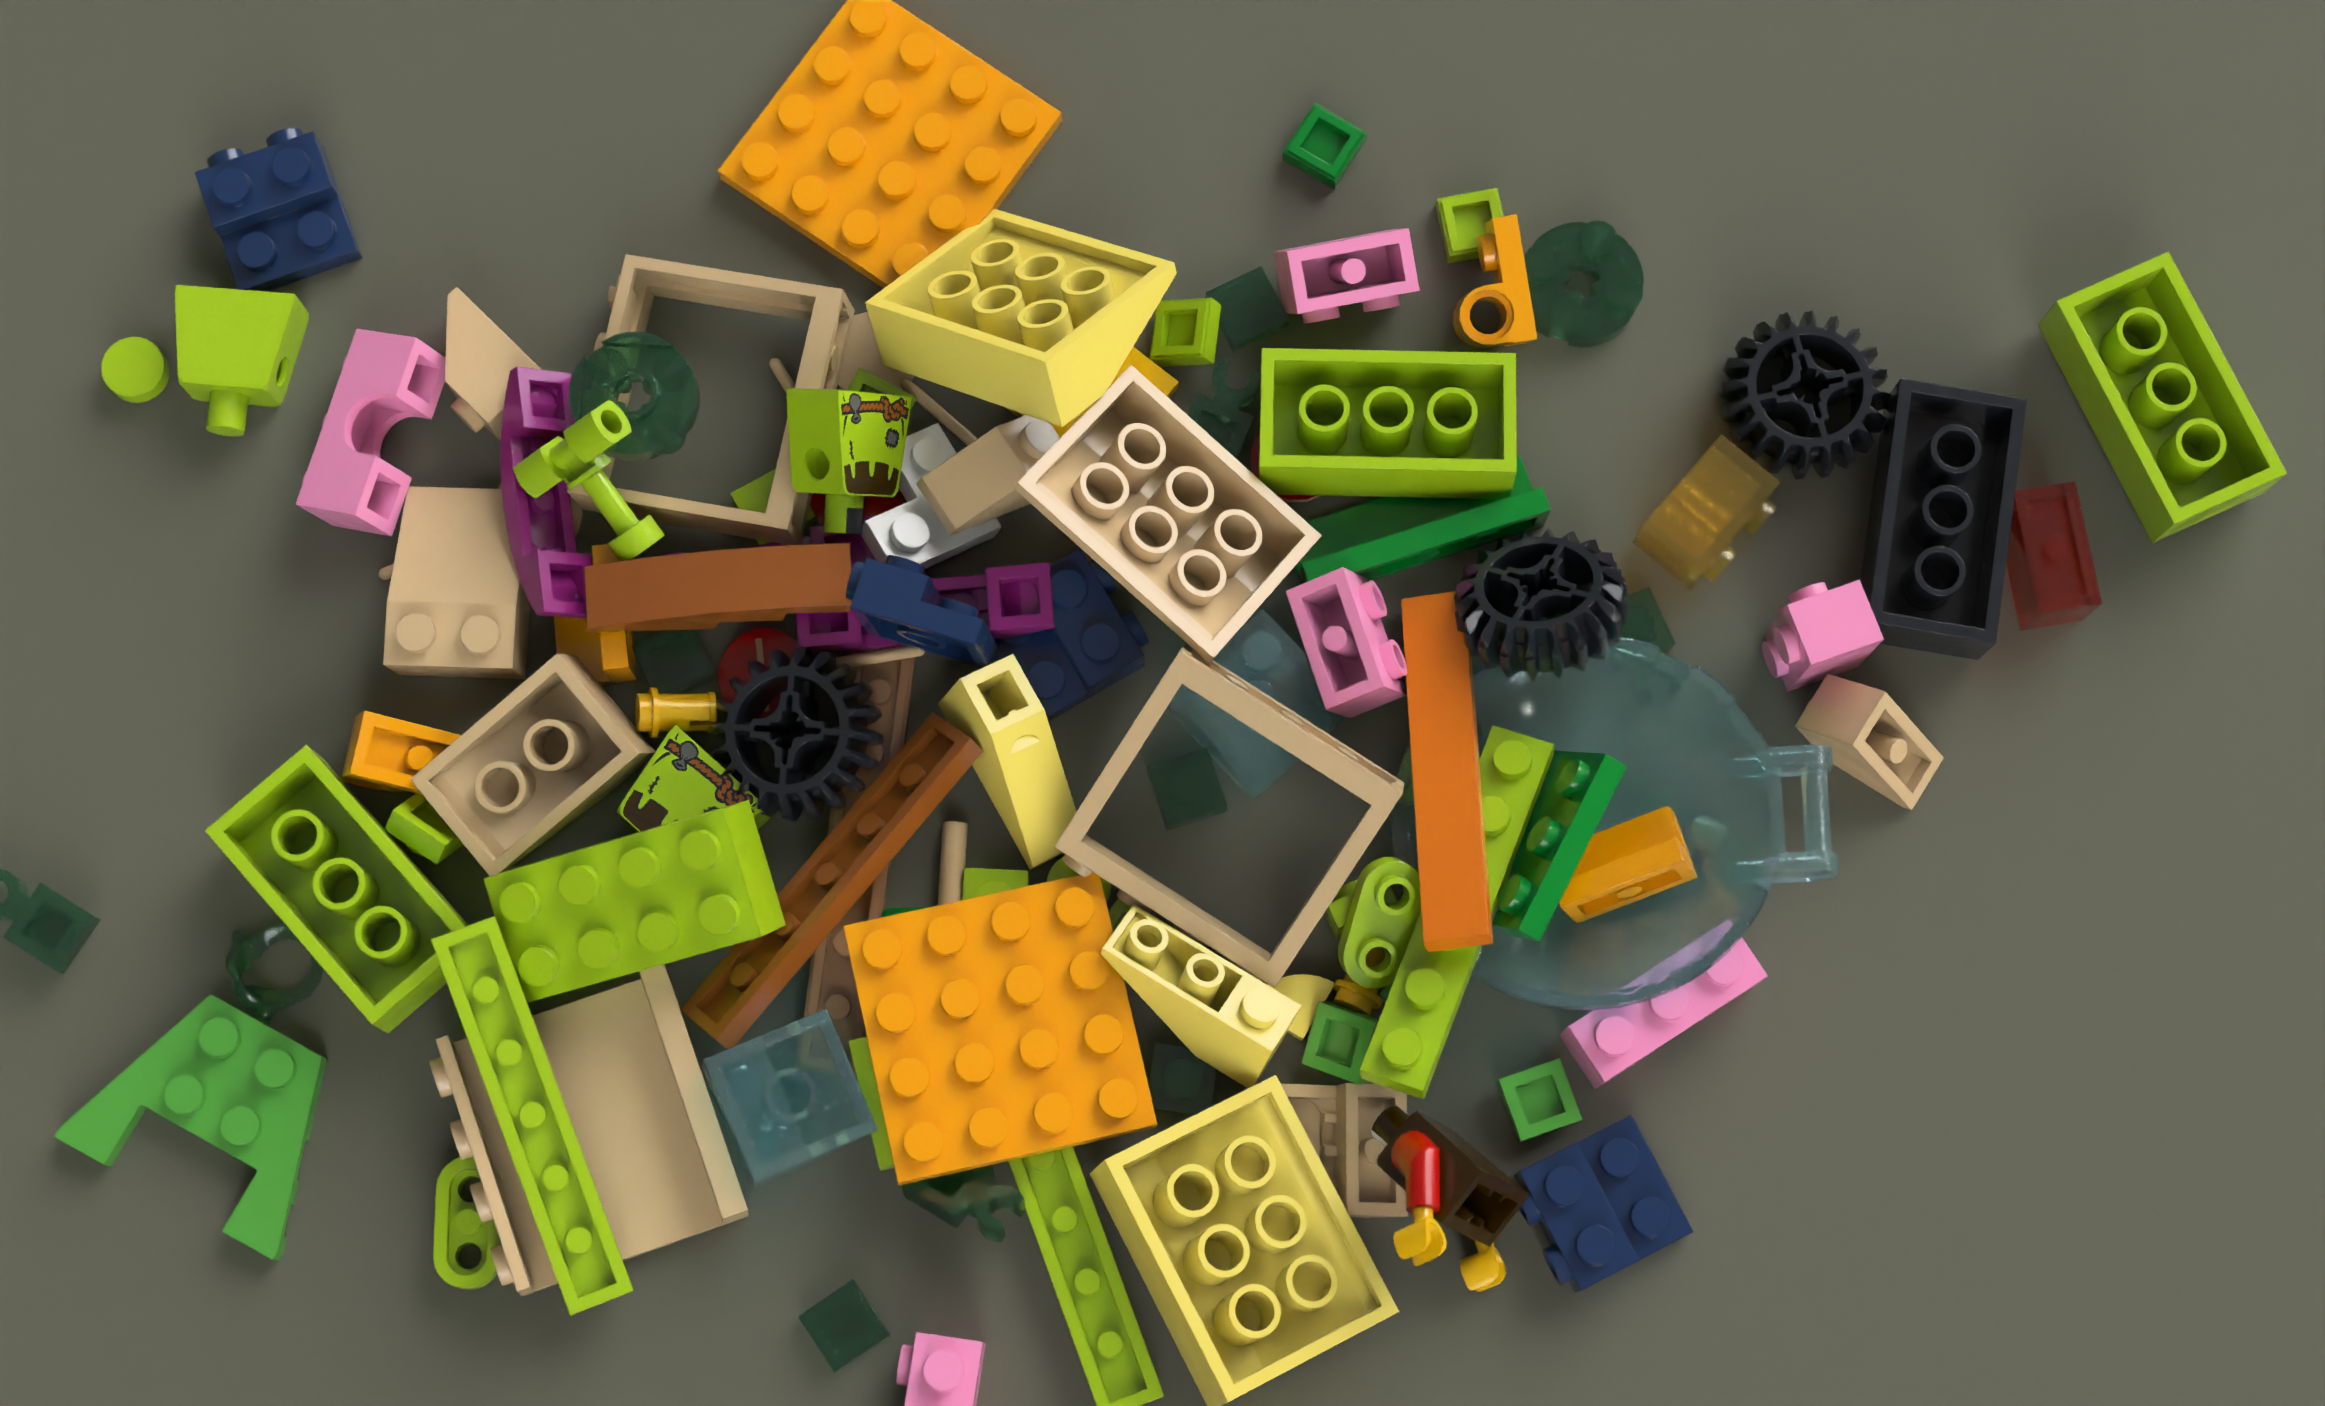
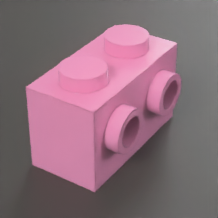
M1409 228L1390 229L1273 252L1283 313H1302L1303 324L1339 318L1338 306L1362 302L1363 312L1400 306V294L1420 291Z
M1342 567L1285 591L1326 710L1352 718L1407 695L1401 678L1407 675V665L1402 651L1395 640L1391 639L1388 641L1381 618L1387 615V608L1382 593L1374 581L1368 582L1367 578Z
M1860 580L1831 590L1827 589L1825 582H1820L1797 590L1788 596L1790 604L1777 610L1778 617L1764 633L1767 641L1762 643V652L1770 673L1774 678L1782 677L1788 692L1823 680L1827 674L1834 676L1857 668L1884 638Z
M916 1332L914 1346L902 1345L898 1363L896 1384L907 1386L904 1406H976L986 1344L980 1341Z

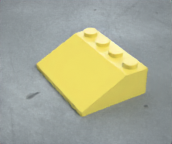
M994 209L979 225L961 231L867 300L865 304L884 366L1063 427L1068 422L1078 418L1082 411L1106 393L1177 272L1174 262Z
M1276 1075L1105 1159L1090 1173L1207 1406H1222L1399 1312Z

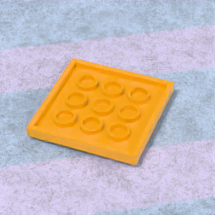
M847 0L718 169V174L722 181L884 289L961 231L979 225L994 209H998L1061 124L1062 112L892 0Z
M1093 872L1086 877L1081 875L843 926L898 1185L1157 1127L1125 981L1100 954L1113 934L1101 877Z

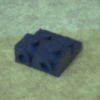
M298 128L279 130L266 139L268 146L266 148L245 155L242 150L236 148L221 150L207 159L208 168L194 172L212 226L220 236L237 289L267 292L362 259L326 151L314 131L303 134L302 130Z
M1080 548L1050 565L1055 628L994 639L998 646L994 661L996 662L1014 654L1045 709L1048 722L1145 666V655L1141 647L1149 643L1143 627L1131 610L1122 615L1119 614L1108 594L1117 590L1111 575L1096 561L1091 560L1088 562Z
M888 555L885 563L866 558L865 563L859 561L855 563L849 576L846 598L852 600L850 608L870 636L978 668H983L993 663L998 646L984 620L977 618L979 610L957 600L941 599L930 577L923 575L924 566L912 560L894 555Z
M1632 1114L1514 1174L1519 1186L1530 1194L1519 1209L1521 1215L1529 1226L1537 1222L1539 1223L1550 1244L1549 1247L1542 1250L1550 1271L1559 1285L1569 1282L1575 1293L1694 1232Z

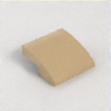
M1281 1084L1349 1216L1407 1217L1406 1191L1377 1165V1158L1385 1147L1371 1135L1373 1123L1388 1107L1398 1106L1407 1114V1094L1378 1084Z

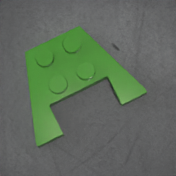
M210 994L60 1126L54 1137L103 1165L112 1167L145 1110L148 1108L257 1170L222 1232L266 1257L279 1261L284 1253L287 1237L284 1235L291 1204L295 1205L300 1180L297 1179L305 1142L310 1139L328 1059Z

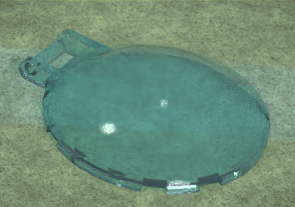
M1620 637V643L1609 645L1605 659L1588 657L1585 672L1569 667L1563 670L1560 680L1553 672L1540 673L1533 683L1529 675L1524 671H1520L1508 679L1501 666L1488 670L1484 667L1473 674L1479 759L1492 725L1553 743L1554 750L1608 754L1627 767L1594 834L1668 806L1676 815L1698 877L1578 924L1558 904L1540 942L1513 937L1492 925L1493 944L1482 945L1471 974L1488 986L1520 1000L1566 1010H1601L1642 1003L1670 993L1691 982L1726 955L1751 926L1765 902L1772 883L1827 881L1840 876L1839 855L1832 852L1827 773L1833 770L1832 748L1825 745L1768 747L1761 732L1756 730L1752 721L1737 704V698L1717 679L1698 665L1692 667L1676 657L1661 652V648L1654 644ZM1410 747L1406 749L1396 776V778L1404 782L1402 796L1391 811L1390 829L1394 857L1406 861L1419 873ZM1801 776L1805 852H1786L1781 777ZM1496 907V910L1494 912L1492 923L1494 921L1498 907Z

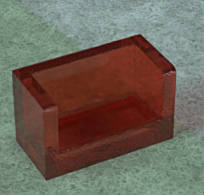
M2075 481L2015 490L2006 566L2020 631L2079 622L2084 620L2102 604Z

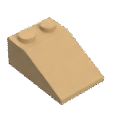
M409 486L387 598L383 665L398 675L526 679L530 602L520 582L509 544L502 489Z
M556 654L410 780L488 875L492 876L509 869L607 796L647 762L656 751L642 734L637 732L636 727L576 655Z

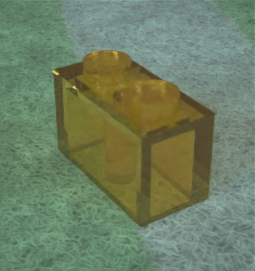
M1721 434L1645 521L1632 543L1689 590L1696 585L1703 575L1711 582H1714L1737 555L1729 545L1744 529L1754 536L1776 510L1777 507L1769 499L1780 482Z

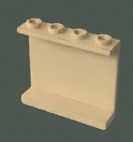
M665 964L639 971L641 977L639 980L532 1016L623 1261L749 1216L748 1208ZM448 1035L435 1039L441 1057L429 1061L441 1098L453 1094L461 1117L459 1120L450 1122V1128L461 1160L474 1157L481 1181L471 1184L470 1189L481 1222L484 1223L494 1219L501 1244L490 1248L500 1282L502 1286L514 1282L516 1290L521 1296L556 1285L558 1282L469 1041L465 1038L452 1042Z

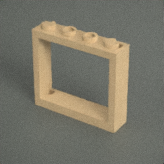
M625 254L616 287L609 286L608 306L612 311L606 333L601 332L595 343L593 361L597 372L592 392H585L581 400L579 420L608 400L614 402L626 415L654 296L810 321L795 388L837 389L855 310L844 290L840 288ZM788 418L766 513L616 488L637 519L642 520L650 514L654 521L658 523L751 539H761L786 545H801L813 494L796 492L791 484ZM619 441L604 451L606 456H609L612 460L611 463L602 468L609 480ZM581 484L570 491L569 489L567 490L569 495L584 510L600 512Z
M1185 642L1054 847L1065 853L1062 858L1064 863L1076 873L1086 877L1094 872L1118 887L1117 896L1129 907L1135 904L1148 913H1151L1152 910L1174 923V929L1204 947L1208 945L1227 957L1230 963L1275 988L1402 796L1404 782L1214 660L1208 663ZM1182 684L1369 803V806L1272 953H1269L1086 835Z

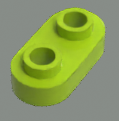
M1397 857L1378 858L1362 870L1356 883L1338 946V958L1341 967L1354 982L1366 988H1382L1394 982L1421 912L1419 873L1406 861ZM1393 884H1401L1403 886L1402 898L1394 904H1386L1384 902L1386 889ZM1374 947H1384V960L1376 966L1366 965L1365 959L1369 950Z
M461 1157L448 1163L437 1179L433 1261L437 1273L446 1283L457 1288L471 1290L487 1285L497 1276L490 1248L500 1245L501 1241L494 1219L482 1223L475 1203H469L464 1200L462 1196L464 1183L471 1178L480 1179L474 1157L461 1160ZM468 1244H476L482 1253L480 1263L472 1269H465L459 1261L460 1251Z

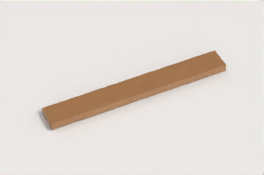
M852 651L851 655L872 651ZM917 657L854 667L857 670L854 683L864 682L870 685L873 690L872 695L864 705H874L880 708L883 715L876 722L867 725V729L881 733L884 742L877 746L867 745L865 754L875 758L878 761L879 767L870 770L860 766L856 775L865 784V789L861 792L854 791L846 786L842 788L846 797V807L837 809L831 806L828 835L906 744ZM891 861L812 954L797 1063L799 1070L857 1076L848 1041L866 1037L843 926L882 918V911L886 904Z

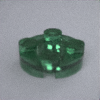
M1596 220L1589 223L1571 222L1556 226L1542 234L1525 254L1524 260L1536 330L1548 338L1552 335L1559 340L1569 341L1568 346L1580 348L1601 345L1612 340L1625 330L1640 305L1644 283L1640 260L1631 245L1624 238L1617 235L1615 229L1606 222ZM1581 271L1584 275H1591L1596 282L1591 287V297L1583 298L1579 291L1569 293L1566 290L1565 285L1572 278L1571 272Z
M646 332L620 333L602 341L603 347L595 350L588 359L584 356L572 374L569 385V406L575 421L577 422L610 400L626 415L632 432L605 450L604 453L607 456L622 461H646L662 454H672L678 451L684 445L686 435L692 429L700 407L698 381L685 357L676 351L674 346L664 338ZM640 382L644 392L651 395L648 403L642 404L639 410L629 411L625 403L618 402L619 394L629 393L632 383Z

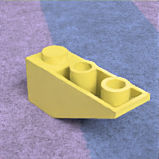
M1011 654L960 678L940 700L938 705L948 723L969 736L983 750L972 766L1029 869L1032 870L1064 854L1054 846L1077 811L1045 709L1014 654Z
M1135 904L1132 905L1100 953L1197 1058L1246 1088L1256 1084L1283 1041L1301 1007L1300 1004Z

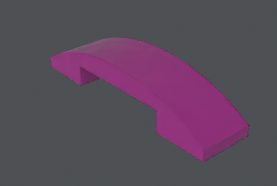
M517 366L510 370L506 388L500 454L504 516L514 564L525 594L537 615L586 619L583 569L585 566L593 565L592 554L576 552L571 499L567 492V484L562 480L535 499L521 487L513 470L515 465L557 436L565 439L563 431L577 422L571 373Z
M1049 562L985 568L986 574L931 579L941 599L957 600L978 609L977 618L984 620L993 639L1013 637L1055 628L1051 566ZM852 610L850 612L796 613L798 647H805L811 651H876L904 646L870 636Z

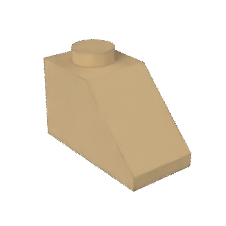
M456 287L448 294L445 382L457 398L450 407L475 433L485 426L500 441L503 408L510 370L517 366L533 369L541 368Z
M1025 415L994 427L921 477L916 485L951 536L1031 504L1014 487L1060 437L1049 422Z
M1830 674L1826 675L1795 725L1824 759L1896 804L1909 810L1914 808L1944 759L1886 691Z

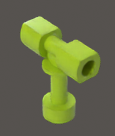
M608 400L564 430L565 439L557 436L515 465L513 470L521 487L535 499L562 480L566 482L569 491L581 484L618 535L608 545L620 561L633 559L665 535L650 514L640 521L636 518L602 470L603 467L612 462L604 451L632 432L626 415L614 402Z

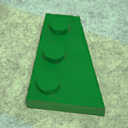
M1554 750V756L1517 851L1508 880L1499 894L1497 901L1498 909L1492 923L1493 926L1513 937L1540 942L1627 767L1625 764L1604 753Z

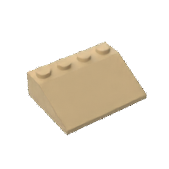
M1132 365L1121 374L1108 388L1106 393L1094 402L1014 487L1017 492L1208 663L1213 660L1322 536Z

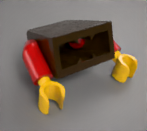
M1398 1106L1388 1107L1373 1123L1371 1135L1385 1147L1377 1158V1165L1406 1191V1211L1413 1214L1414 1217L1413 1224L1394 1233V1245L1399 1257L1404 1260L1412 1257L1415 1266L1422 1265L1439 1257L1446 1249L1447 1241L1440 1225L1437 1223L1438 1221L1442 1225L1466 1235L1467 1240L1475 1241L1478 1253L1460 1260L1461 1273L1468 1289L1481 1292L1499 1285L1505 1278L1506 1266L1499 1251L1494 1247V1241L1496 1238H1500L1502 1230L1530 1194L1449 1127L1419 1111L1409 1116Z

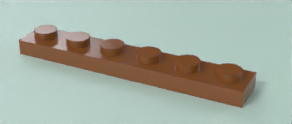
M932 712L777 896L786 926L762 937L735 944L680 1010L722 1046L731 1051L981 755L983 750L969 736Z

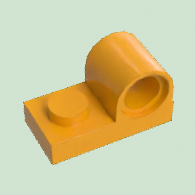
M1517 214L1492 218L1484 224L1486 234L1477 236V247L1483 273L1492 271L1494 284L1484 285L1468 292L1457 302L1453 311L1452 324L1456 335L1465 344L1474 348L1511 346L1529 343L1537 339ZM1478 300H1486L1493 303L1500 313V324L1493 334H1483L1472 326L1470 310Z
M362 711L355 717L341 780L377 791L392 793L408 791L423 795L410 779L461 735Z

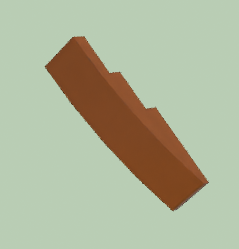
M850 543L712 550L585 566L583 576L586 632L716 629L718 622L783 621L788 613L850 612L852 600L846 598V588L851 574Z

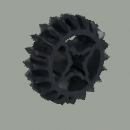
M1813 310L1803 314L1797 327L1793 318L1786 312L1780 314L1777 318L1775 329L1763 321L1757 324L1753 330L1754 340L1742 337L1735 346L1738 357L1728 358L1723 367V372L1730 379L1723 381L1718 389V395L1721 398L1731 401L1721 411L1722 421L1741 423L1731 434L1732 443H1742L1747 439L1754 443L1747 455L1749 462L1757 461L1764 452L1773 457L1769 464L1771 474H1778L1784 464L1789 462L1792 463V473L1795 479H1803L1808 473L1810 463H1812L1816 473L1821 478L1828 477L1833 471L1834 462L1844 469L1851 467L1856 461L1855 451L1867 453L1875 443L1871 433H1879L1884 428L1886 418L1878 411L1888 406L1891 394L1877 387L1884 384L1887 380V369L1869 368V365L1878 355L1877 347H1867L1861 351L1857 349L1855 345L1861 336L1860 328L1852 329L1844 337L1836 332L1839 327L1837 316L1830 317L1822 328L1817 326ZM1782 356L1784 363L1780 371L1782 383L1772 385L1768 393L1758 395L1756 385L1758 370L1770 360ZM1811 356L1817 357L1825 361L1826 363L1831 365L1835 369V371H1828L1820 368L1814 362ZM1804 387V396L1808 391H1811L1816 397L1813 403H1804V396L1800 400L1797 399L1793 393L1795 388ZM1850 395L1851 414L1848 424L1841 430L1827 435L1825 424L1829 419L1827 407L1836 405L1841 397ZM1772 419H1781L1789 422L1795 428L1798 436L1781 429Z
M1549 528L1542 537L1530 538L1523 530L1518 541L1510 543L1499 538L1495 552L1478 550L1475 564L1464 566L1463 577L1461 578V583L1456 585L1454 596L1457 609L1455 612L1457 630L1463 632L1464 643L1469 649L1470 656H1480L1486 670L1501 666L1508 679L1520 671H1524L1529 675L1533 683L1540 673L1553 672L1560 680L1563 670L1569 667L1585 672L1588 657L1605 659L1609 645L1620 643L1622 626L1626 624V616H1628L1629 612L1626 580L1622 577V571L1618 569L1612 553L1602 552L1595 539L1580 543L1574 531L1569 532L1562 538L1554 537Z
M797 647L790 660L787 653L777 649L770 653L769 668L757 660L748 661V671L752 679L749 682L738 677L729 679L731 689L738 693L733 702L727 699L716 701L717 708L728 714L726 723L718 722L709 728L713 735L726 739V743L718 746L711 754L716 761L730 763L722 775L731 774L741 783L736 796L749 790L758 798L757 809L763 811L761 814L772 817L780 811L783 819L796 822L804 810L810 818H822L825 810V801L837 809L846 807V797L842 791L844 786L857 792L865 789L863 780L856 775L860 766L870 770L879 767L878 761L875 758L865 754L867 745L877 746L884 742L881 733L867 729V725L876 722L883 716L880 708L874 705H864L872 695L873 690L870 685L864 682L854 683L857 670L847 663L836 667V657L828 652L822 651L814 659L811 650L805 647ZM814 685L821 686L832 698L838 711L840 726H832L821 721L819 717V702L813 700ZM781 694L779 705L774 713L766 718H760L768 704ZM802 725L819 733L804 734V737L794 738L792 743L776 736V734L790 735V732L800 731ZM755 742L764 743L772 747L775 756L774 767L780 769L779 784L771 780L760 765ZM835 749L828 763L813 776L814 765L818 757L828 750Z

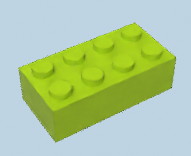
M2169 251L2057 300L2037 324L2152 543L2263 494L2287 474Z
M1262 348L1258 479L1275 494L1504 499L1511 497L1517 473L1516 353Z
M307 744L205 830L373 1026L389 1034L447 983L431 939L469 925L393 837L384 830V827L346 783L341 780L325 759Z
M749 800L483 878L494 916L498 922L527 1003L756 939L786 926Z

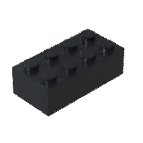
M1900 378L1890 392L1888 406L1883 410L1886 424L1880 432L1860 581L1884 638L1880 644L1979 660L1996 644L2027 399Z

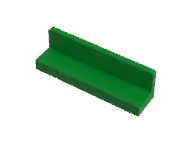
M1517 456V473L1511 497L1508 498L1383 497L1307 521L1322 536L1295 565V569L1301 584L1342 567L1367 578L1369 582L1496 542L1499 538L1505 539L1521 534L1523 530L1527 532L1543 527L1551 508L1543 486L1536 489L1532 488L1523 460L1520 456Z

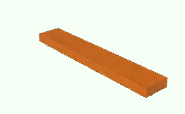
M1456 591L1401 599L1404 653L1407 665L1406 684L1423 943L1427 952L1493 944L1472 656H1470L1469 649L1464 643L1463 632L1457 630L1455 618L1457 609L1454 599Z

